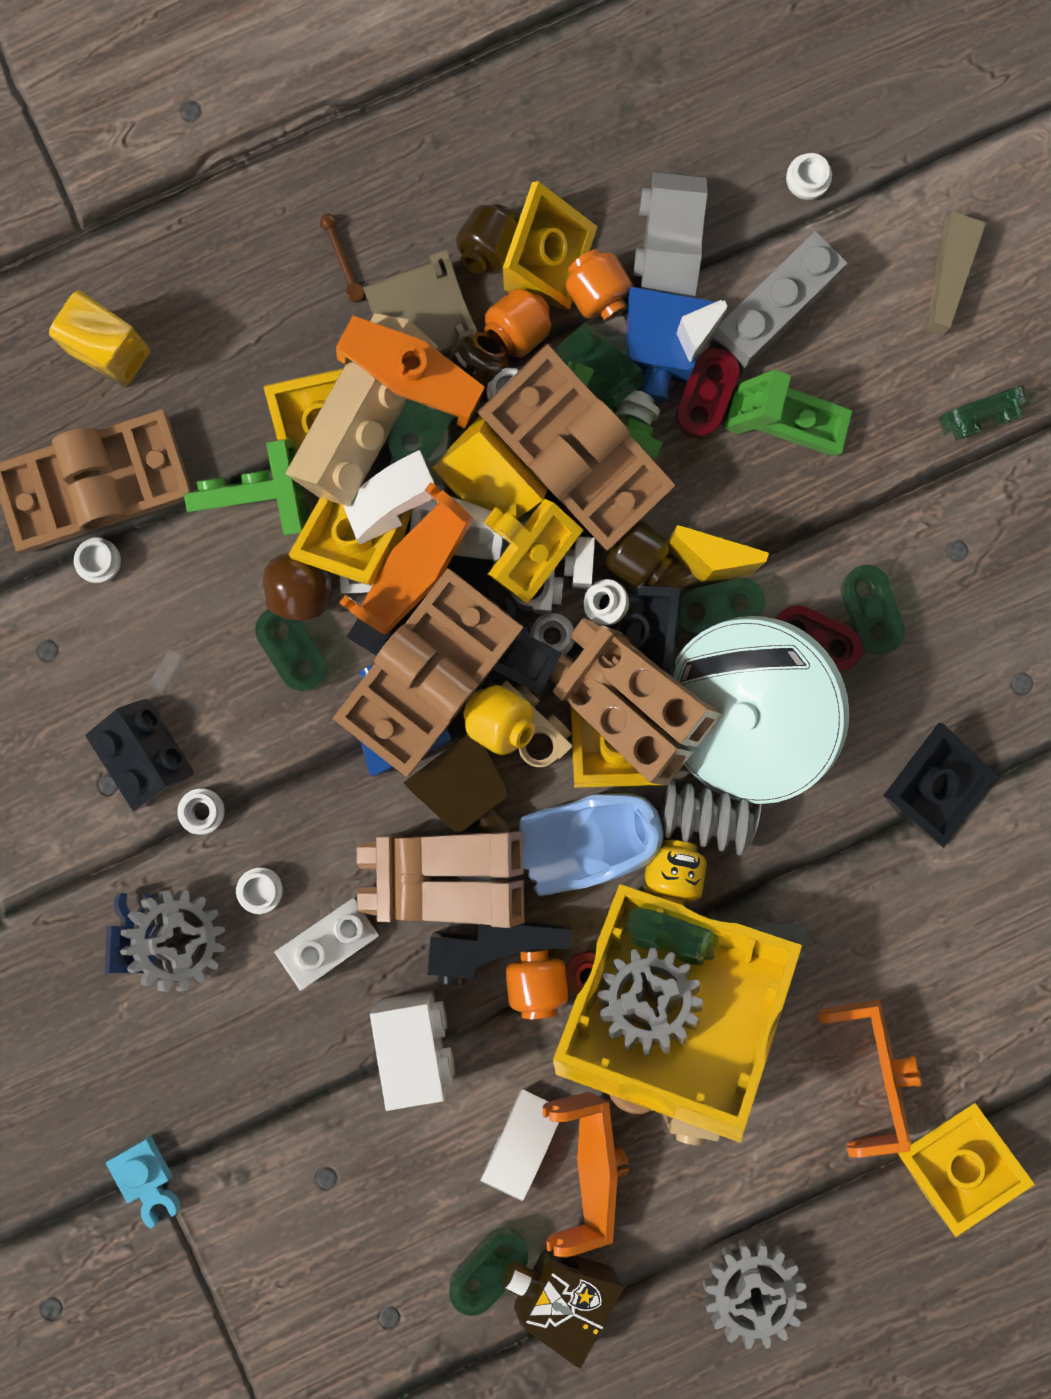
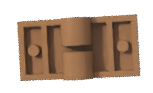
M545 345L477 411L487 424L607 551L676 486L631 437L629 430L601 400L592 394L549 345Z
M163 409L100 430L89 427L69 430L52 439V446L0 462V502L15 550L22 555L184 502V494L192 491L168 415Z
M447 568L407 622L385 643L374 660L375 664L332 719L405 777H408L521 633L524 626L454 571Z

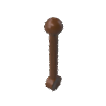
M330 213L324 214L320 218V226L329 235L348 284L347 297L352 303H360L365 297L363 287L356 283L335 229L337 219Z

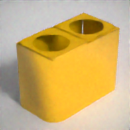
M76 290L69 297L49 330V336L69 355L125 388L133 380L151 353L150 348L131 325L81 290Z

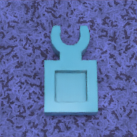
M151 1135L105 1162L127 1204L140 1198L143 1203L141 1217L148 1228H153L160 1221L154 1210L155 1204L166 1206L171 1217L176 1215L181 1209L180 1201L176 1194L165 1190L162 1185L170 1180L172 1174Z

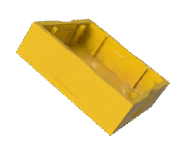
M619 884L597 942L592 971L584 987L576 997L553 1058L556 1075L741 1143L802 945L737 923L708 919L681 904ZM650 948H656L657 959L664 960L672 952L675 954L674 966L676 968L687 963L690 965V975L687 981L699 980L700 991L693 995V997L703 999L702 1011L691 1012L699 1019L696 1030L684 1027L687 1034V1042L684 1045L678 1043L673 1038L670 1040V1053L664 1054L658 1044L652 1045L650 1056H644L643 1044L636 1043L630 1051L625 1050V1036L623 1034L613 1040L610 1038L609 1028L614 1022L601 1023L600 1011L608 1006L598 1003V992L609 990L603 985L602 976L604 973L616 976L614 960L618 958L627 965L631 963L632 950H636L641 959L648 958ZM652 973L663 980H668V978L662 975ZM632 978L622 987L618 999H621V994L630 991L633 986ZM643 986L642 1002H647L649 1007L653 1008L654 1014L657 1017L658 1001H653L651 996L647 995L646 989ZM683 1003L678 1004V1008L670 1010L667 1016L669 1025L680 1014ZM636 1022L630 1023L639 1029L649 1030L647 1027Z

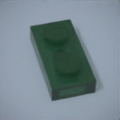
M586 322L554 349V352L567 366L569 362H578L594 370L587 388L611 410L646 381L640 367Z

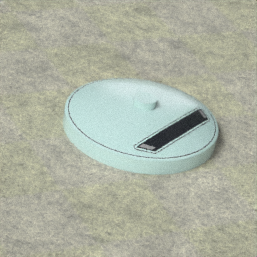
M760 616L738 617L704 630L694 637L677 656L674 678L704 702L710 703L723 713L722 717L698 747L687 746L693 751V754L684 765L708 788L719 794L723 792L728 793L730 799L737 801L745 799L748 800V803L755 804L780 802L809 789L834 765L844 746L848 732V696L836 664L825 649L810 635L778 619Z

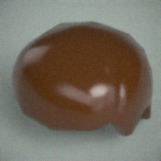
M289 553L276 556L270 560L264 569L263 588L266 606L271 612L285 619L304 621L321 616L330 606L332 601V577L330 572L291 559Z

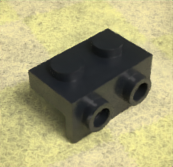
M142 699L115 709L85 735L133 812L146 807L171 786L188 779L194 774L184 753L178 747L148 699Z

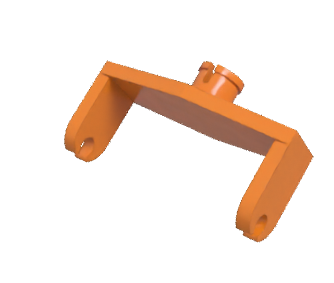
M354 315L336 346L338 361L346 364L350 359L396 395L459 417L457 425L464 429L469 424L485 388L426 341Z
M431 482L425 488V491L438 504L392 549L362 605L347 595H344L339 602L356 617L384 635L407 615L434 587L445 572L474 519L459 503Z
M881 1000L838 1005L819 1010V1013H817L819 1023H834L871 1017L884 1084L896 1130L895 1134L864 1137L849 1141L847 1143L848 1146H846L848 1156L859 1158L911 1151V1136L901 1088L922 1086L920 1069L918 1070L917 1068L919 1064L916 1055L910 1058L894 1059Z
M591 1092L549 1101L542 1106L543 1117L549 1116V1121L567 1122L580 1118L577 1162L585 1224L554 1233L547 1238V1251L554 1249V1256L569 1257L613 1243L617 1180L626 1176L629 1170L627 1167L618 1168V1166L629 1163L624 1150L618 1146L614 1147L609 1101Z

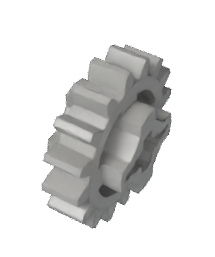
M169 890L161 891L158 894V904L151 897L141 900L142 907L145 910L144 913L137 911L129 912L127 916L135 923L134 928L121 930L120 935L131 939V945L124 947L120 952L121 955H133L134 961L127 968L129 973L144 972L140 984L150 986L158 979V991L169 992L172 983H174L177 991H187L189 978L194 983L202 984L205 982L202 970L204 968L210 970L218 968V964L211 957L213 952H224L225 946L215 943V936L224 933L225 928L213 927L211 921L219 913L217 910L205 912L202 910L206 901L204 897H196L189 902V891L180 890L175 895L173 901ZM183 912L190 915L198 926L193 927L184 921ZM155 918L156 925L150 935L145 938L146 930ZM173 934H179V936L189 935L188 939L180 940V943L175 944L173 948L157 946L158 943L165 942L166 939L171 938ZM201 944L199 953L195 960L192 962L191 956L197 949L198 945ZM155 955L161 959L164 969H167L168 972L157 968L149 960L148 956Z
M650 948L648 958L641 959L639 953L636 950H632L631 963L626 965L617 958L614 960L616 976L604 973L602 976V983L609 990L598 992V1003L608 1006L600 1011L601 1023L614 1022L609 1028V1036L613 1040L623 1034L625 1036V1050L630 1051L636 1043L643 1044L644 1056H650L652 1045L659 1044L664 1054L670 1053L671 1039L674 1038L682 1045L687 1042V1034L684 1027L696 1030L698 1027L699 1019L691 1012L702 1011L703 999L693 997V995L700 991L699 980L687 981L690 975V965L687 963L676 968L674 966L675 954L672 952L664 960L657 959L656 948ZM652 973L662 975L668 978V980H663ZM632 978V988L628 993L621 994V999H618L622 987ZM643 986L646 989L647 995H650L653 1001H658L657 1017L654 1014L653 1008H650L647 1002H642ZM683 1003L680 1014L669 1025L667 1016L670 1010L678 1008V1004ZM636 1022L647 1027L649 1030L639 1029L630 1023Z
M758 1239L755 1249L752 1250L748 1249L744 1240H739L738 1253L733 1254L728 1248L724 1247L721 1249L725 1258L724 1263L720 1264L715 1261L709 1263L715 1278L703 1279L705 1291L711 1294L703 1299L707 1312H714L711 1320L715 1329H721L726 1326L725 1335L729 1342H734L741 1335L746 1349H751L754 1340L760 1338L764 1347L768 1349L771 1348L770 1336L777 1334L780 1339L786 1341L788 1336L784 1327L787 1324L796 1327L800 1326L801 1322L794 1311L795 1309L807 1308L804 1297L798 1293L806 1289V1284L802 1276L795 1275L799 1270L795 1261L792 1258L784 1261L785 1254L778 1245L768 1253L767 1246L762 1239ZM757 1265L769 1267L779 1275L776 1276L775 1272L765 1273ZM737 1272L732 1282H728L731 1276ZM759 1288L758 1298L750 1299L751 1289ZM744 1315L752 1320V1322L743 1321L735 1316Z

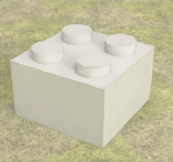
M434 990L379 999L370 1013L386 1111L444 1101L447 1086L453 1085L452 1076L455 1075L451 1047L443 1048L442 1037H445L444 1029H447L444 1002H435Z

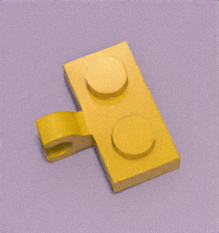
M546 499L541 502L524 526L507 512L504 514L495 507L484 523L508 541L510 545L488 574L518 600L528 605L582 533L583 529L554 502Z

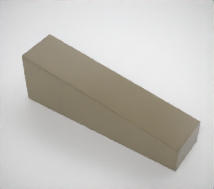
M951 211L943 221L926 331L943 336L951 328L986 222Z

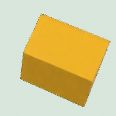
M344 368L263 386L278 440L295 437L297 451L299 450Z
M320 498L290 550L289 556L291 559L371 586L379 575L392 549L404 538L412 509L398 515L402 523L401 526L359 544L344 506Z
M677 525L668 540L671 545L669 553L701 583L753 575L767 562L769 555L768 552Z
M570 706L574 788L661 785L650 783L591 724Z
M976 1103L913 1143L911 1151L898 1153L927 1200L955 1237H958L1035 1186L1034 1182Z

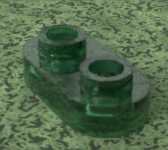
M1018 386L955 408L939 416L937 419L943 435L953 434L955 440L958 441L981 432V424L996 419L997 425L1001 426L1025 416L1022 408L1028 406L1031 402L1025 386Z
M408 399L389 434V449L394 458L399 461L420 450L425 462H427L436 451L455 415L438 409H430L426 405ZM409 433H416L420 438V446L415 451H409L404 447V437Z
M861 565L846 574L841 583V596L852 629L859 635L865 652L872 655H883L892 652L902 643L905 627L889 579L880 568L873 565ZM858 582H864L869 586L870 594L867 598L858 595L856 591ZM873 625H879L883 628L884 638L881 641L875 640L871 636Z
M746 578L690 589L683 593L679 628L689 635H698L704 630L729 619L760 616L765 608V594L756 582ZM741 595L746 598L748 606L745 611H738L734 608L732 604L734 596ZM698 605L703 609L704 617L702 620L694 621L689 617L688 609L690 606Z
M269 609L263 612L256 622V637L283 681L290 688L300 692H310L318 689L327 678L328 664L302 621L285 619ZM284 623L288 626L289 633L286 638L278 640L274 636V629L277 625ZM304 661H309L313 665V672L307 678H302L298 674V667Z
M642 908L629 911L624 929L625 933L632 937L631 942L634 945L650 950V948H656V950L662 948L676 953V958L679 961L696 966L703 965L704 960L715 958L719 937L706 928L657 911Z
M508 1227L494 1229L486 1235L454 1270L449 1280V1297L452 1305L458 1312L468 1316L483 1314L506 1291L502 1289L501 1282L507 1266L512 1261L527 1266V1245L525 1239L518 1231ZM501 1245H509L512 1248V1251L506 1256H500L495 1252ZM471 1279L480 1282V1286L475 1290L466 1289L464 1284Z

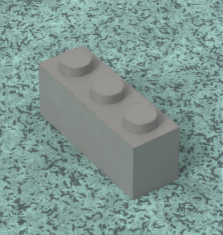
M814 231L717 326L710 343L715 348L729 351L736 358L739 372L742 374L838 280L847 262Z

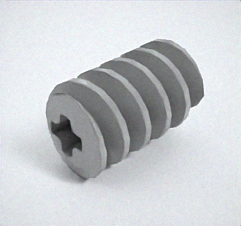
M671 780L666 787L660 812L664 837L669 839L676 828H681L682 841L688 843L694 832H698L700 846L706 847L712 836H715L718 841V850L721 852L725 850L732 840L736 844V854L742 856L748 845H751L759 824L762 804L754 803L749 811L748 800L742 799L741 801L736 800L731 807L730 796L725 792L719 794L713 803L712 792L709 788H703L695 799L692 784H684L677 794L675 782Z

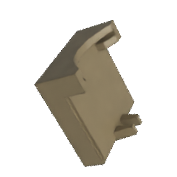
M447 250L430 255L431 263L363 287L373 315L375 313L409 319L438 345L436 350L446 358H448L454 345L461 337L477 333L460 291Z

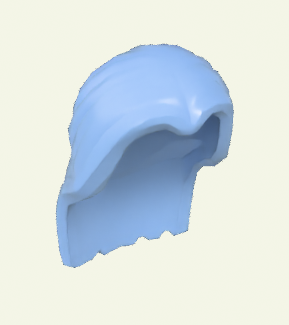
M629 793L593 794L569 804L546 808L523 816L519 823V831H523V867L529 871V879L536 883L533 888L539 896L587 888L615 880L641 869L651 863L659 852L664 834L659 813L646 798Z

